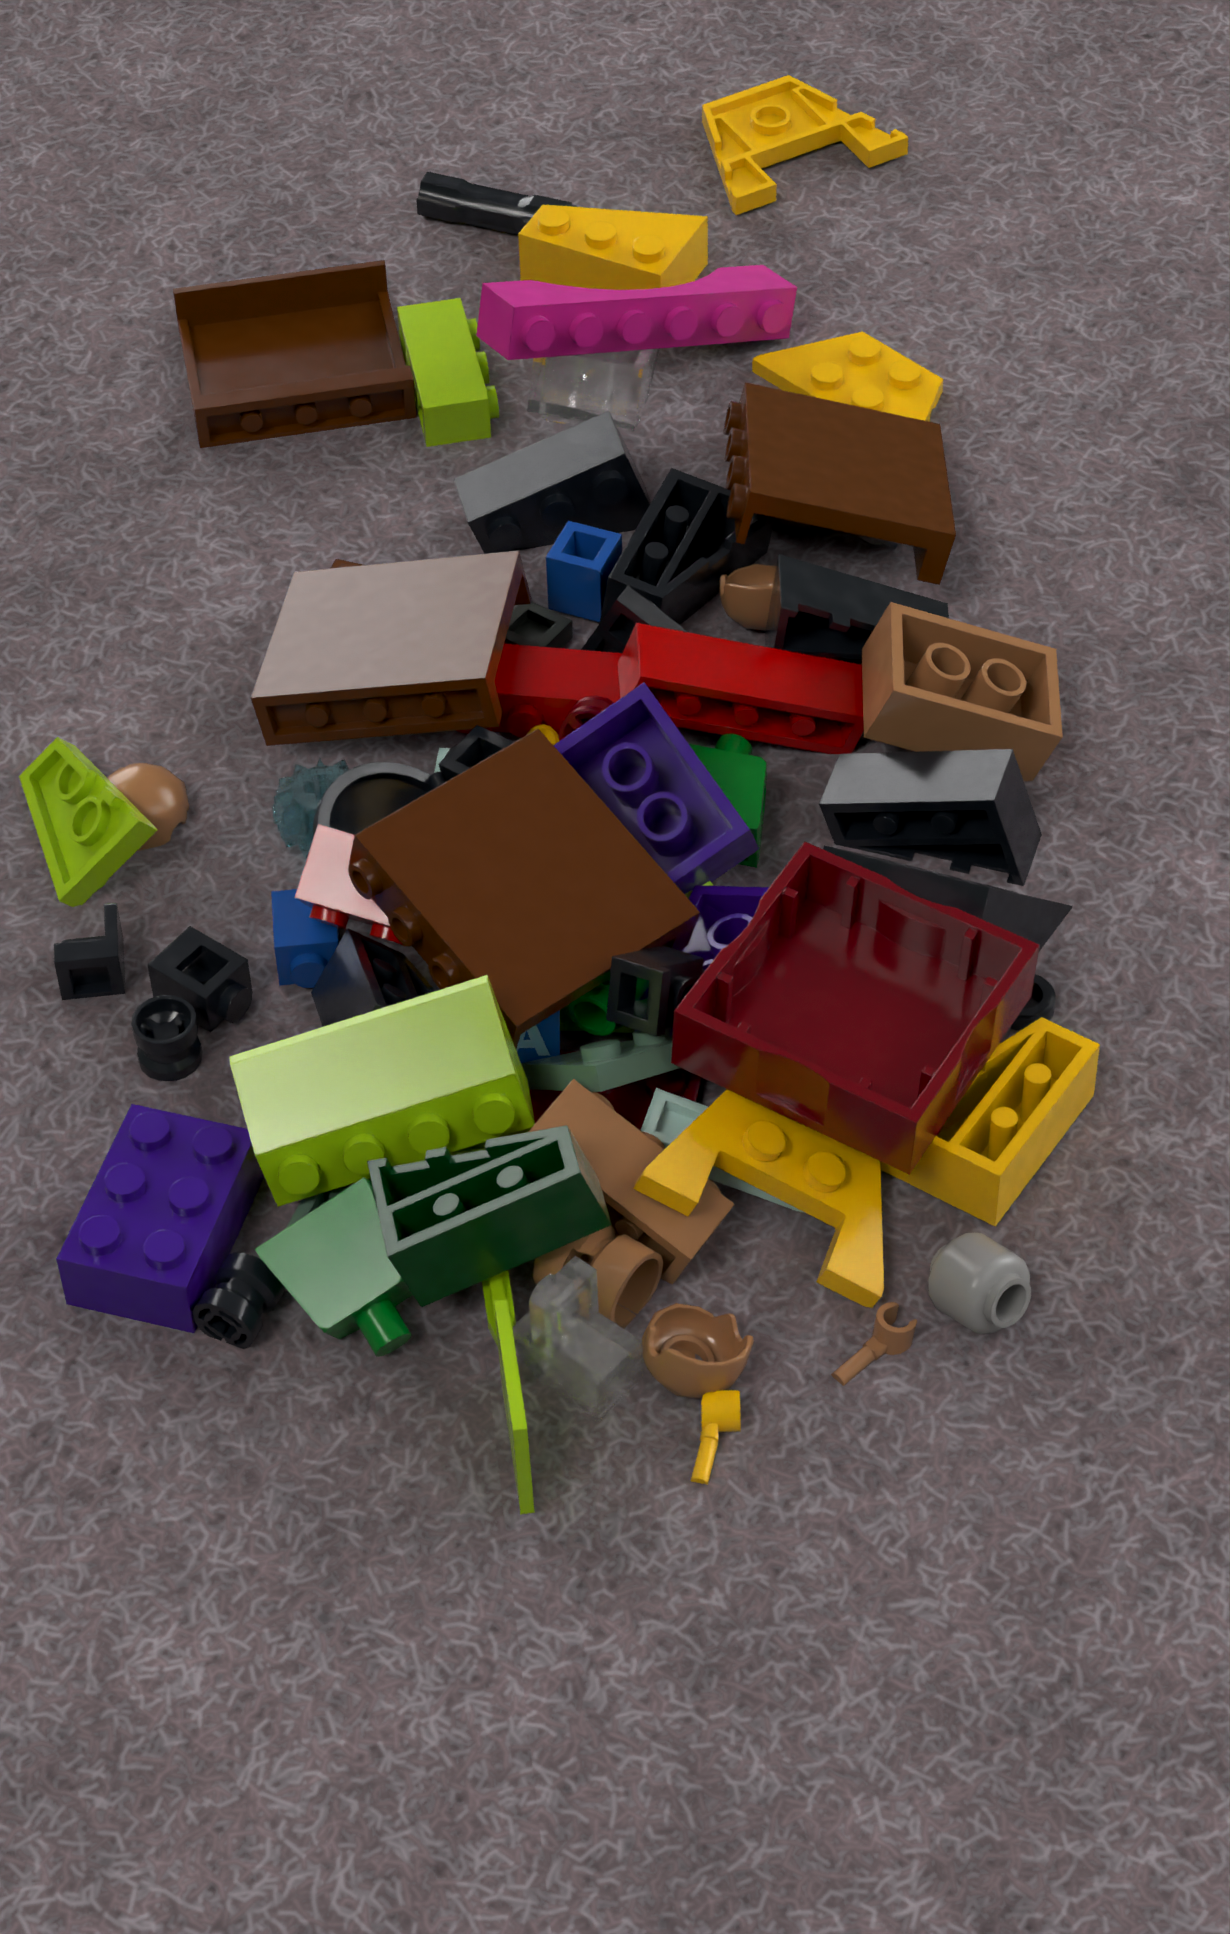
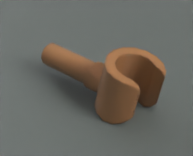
M896 1302L883 1304L877 1311L872 1337L863 1344L859 1351L831 1374L832 1377L844 1386L882 1355H897L907 1351L913 1342L917 1319H913L905 1327H893L891 1325L896 1321L899 1304Z

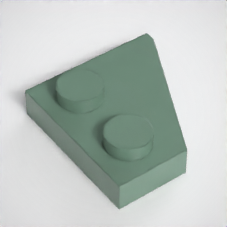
M672 1027L665 1029V1035L657 1037L635 1030L632 1032L634 1040L620 1042L619 1040L594 1042L581 1046L580 1051L522 1063L528 1080L529 1090L563 1091L575 1079L591 1092H602L681 1068L671 1063Z

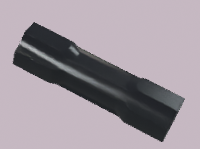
M427 172L422 178L419 194L416 199L418 215L517 236L542 205L577 207L568 201L540 195L528 196L469 183L464 179L433 172Z

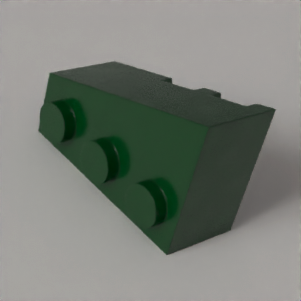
M568 1125L487 1139L485 1144L486 1150L451 1155L447 1147L426 1150L425 1160L392 1166L387 1158L367 1161L387 1257L421 1307L612 1225L599 1178Z

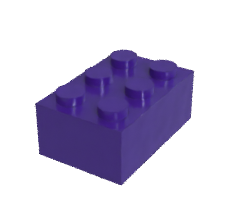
M645 682L553 745L684 894L692 891L695 885L701 886L709 881L713 882L759 850L749 827Z
M131 1104L56 1258L66 1304L195 1333L197 1325L192 1316L194 1306L204 1291L215 1288L217 1284L215 1275L227 1255L231 1253L264 1179L263 1172L254 1154L248 1129Z

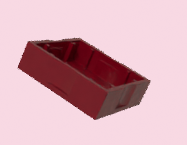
M804 841L759 900L756 912L748 926L736 939L721 949L674 1010L671 1063L910 1175L1031 998L1040 945L958 908L920 898L899 887L883 875Z

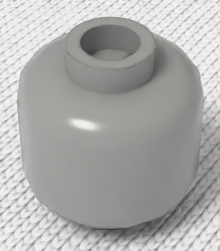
M965 1233L941 1247L934 1255L928 1277V1293L936 1309L977 1334H991L1015 1324L1027 1310L1031 1299L1030 1272L1023 1258L982 1233Z

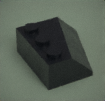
M825 845L823 848L830 853L887 877L899 887L920 898L958 908L1040 945L1039 951L1073 907L878 857Z

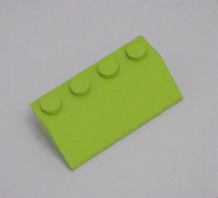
M487 975L229 1056L230 1067L254 1154L278 1207L356 1183L364 1177L366 1179L371 1178L367 1161L387 1158L392 1166L424 1161L426 1150L447 1147L451 1153L486 1142L487 1139L499 1138L531 1128L535 1124L528 1080Z

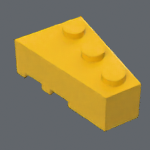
M542 205L518 233L520 280H534L557 285L612 290L653 289L693 282L708 264V216Z
M1043 1017L1039 1018L996 1047L910 1175L880 1161L881 1170L996 1227L1094 1096L1100 1044Z

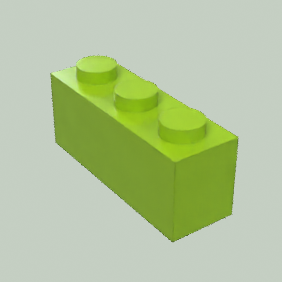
M461 298L397 307L400 344L405 364L411 367L414 379L416 409L426 447L491 438L490 419L499 418V405L495 386H485V384L490 383L485 351L476 352L480 350V338L476 336V318H466Z

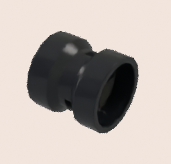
M160 995L146 1000L137 1007L132 1015L131 1025L133 1036L138 1046L137 1057L141 1070L148 1077L158 1081H177L195 1072L202 1061L203 1052L197 1035L198 1022L193 1006L184 998L174 995Z
M234 1252L227 1255L215 1275L217 1285L215 1288H210L203 1292L194 1306L192 1316L196 1325L207 1336L220 1341L224 1338L226 1343L246 1349L251 1347L263 1326L262 1314L274 1310L285 1291V1287L261 1259L247 1253Z

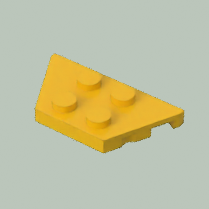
M863 331L757 355L752 359V372L783 391L930 422L931 411L936 408L943 390V378Z

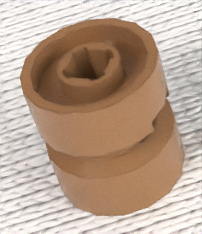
M609 1226L537 1257L534 1262L533 1278L538 1286L570 1304L579 1301L582 1312L615 1331H621L636 1316L634 1313L638 1314L651 1300L661 1278L663 1260L661 1254L624 1234L616 1237L614 1227Z

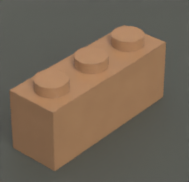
M573 1079L528 1132L568 1125L599 1178L611 1226L615 1229L616 1237L624 1234L661 1254L663 1268L660 1279L673 1285L735 1204L722 1195L717 1185L709 1178L698 1204L688 1217L633 1189L644 1169L666 1147L658 1138L647 1132H641L614 1111L613 1106L604 1096L597 1092L589 1091Z

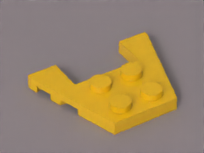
M790 75L702 105V123L731 209L735 215L776 201L777 184L762 168L839 141L843 142L868 168L908 154V136L905 133L894 129L891 131V135L875 127V118L863 112L850 115L838 109L837 99Z
M726 1089L644 1169L636 1181L633 1189L688 1217L698 1204L712 1167L715 1166L835 1228L816 1281L817 1283L869 1308H873L882 1297L884 1291L881 1164L879 1160Z

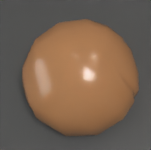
M753 564L734 570L729 576L725 574L720 577L722 606L726 614L742 627L766 631L776 566Z
M133 763L126 767H120L107 777L158 829L137 851L166 844L170 841L174 828L179 823H186L189 802L185 783L167 768L148 763Z
M675 1303L653 1314L642 1337L641 1350L644 1363L650 1374L668 1391L676 1396L702 1399L706 1392L729 1390L744 1371L754 1340L751 1335H746L743 1339L741 1338L737 1328L736 1317L731 1313L714 1316L699 1306ZM695 1354L700 1356L703 1361L695 1359Z

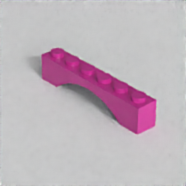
M764 265L721 267L693 282L653 289H592L534 280L482 283L476 336L507 360L788 339L797 287Z

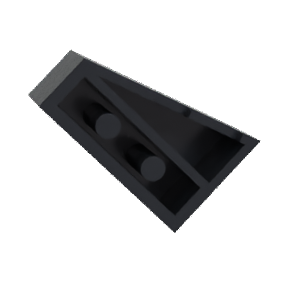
M609 410L454 478L467 522L484 554L519 551L553 545L568 521L615 533L636 530L651 504L645 484Z
M348 928L312 989L311 994L322 1027L419 997L435 990L403 953Z

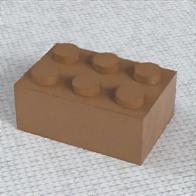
M890 602L862 648L864 738L915 752L1013 749L1023 781H1033L1063 737L1057 652L1055 648Z

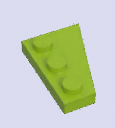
M59 737L19 776L58 900L68 906L83 905L158 830L75 745Z

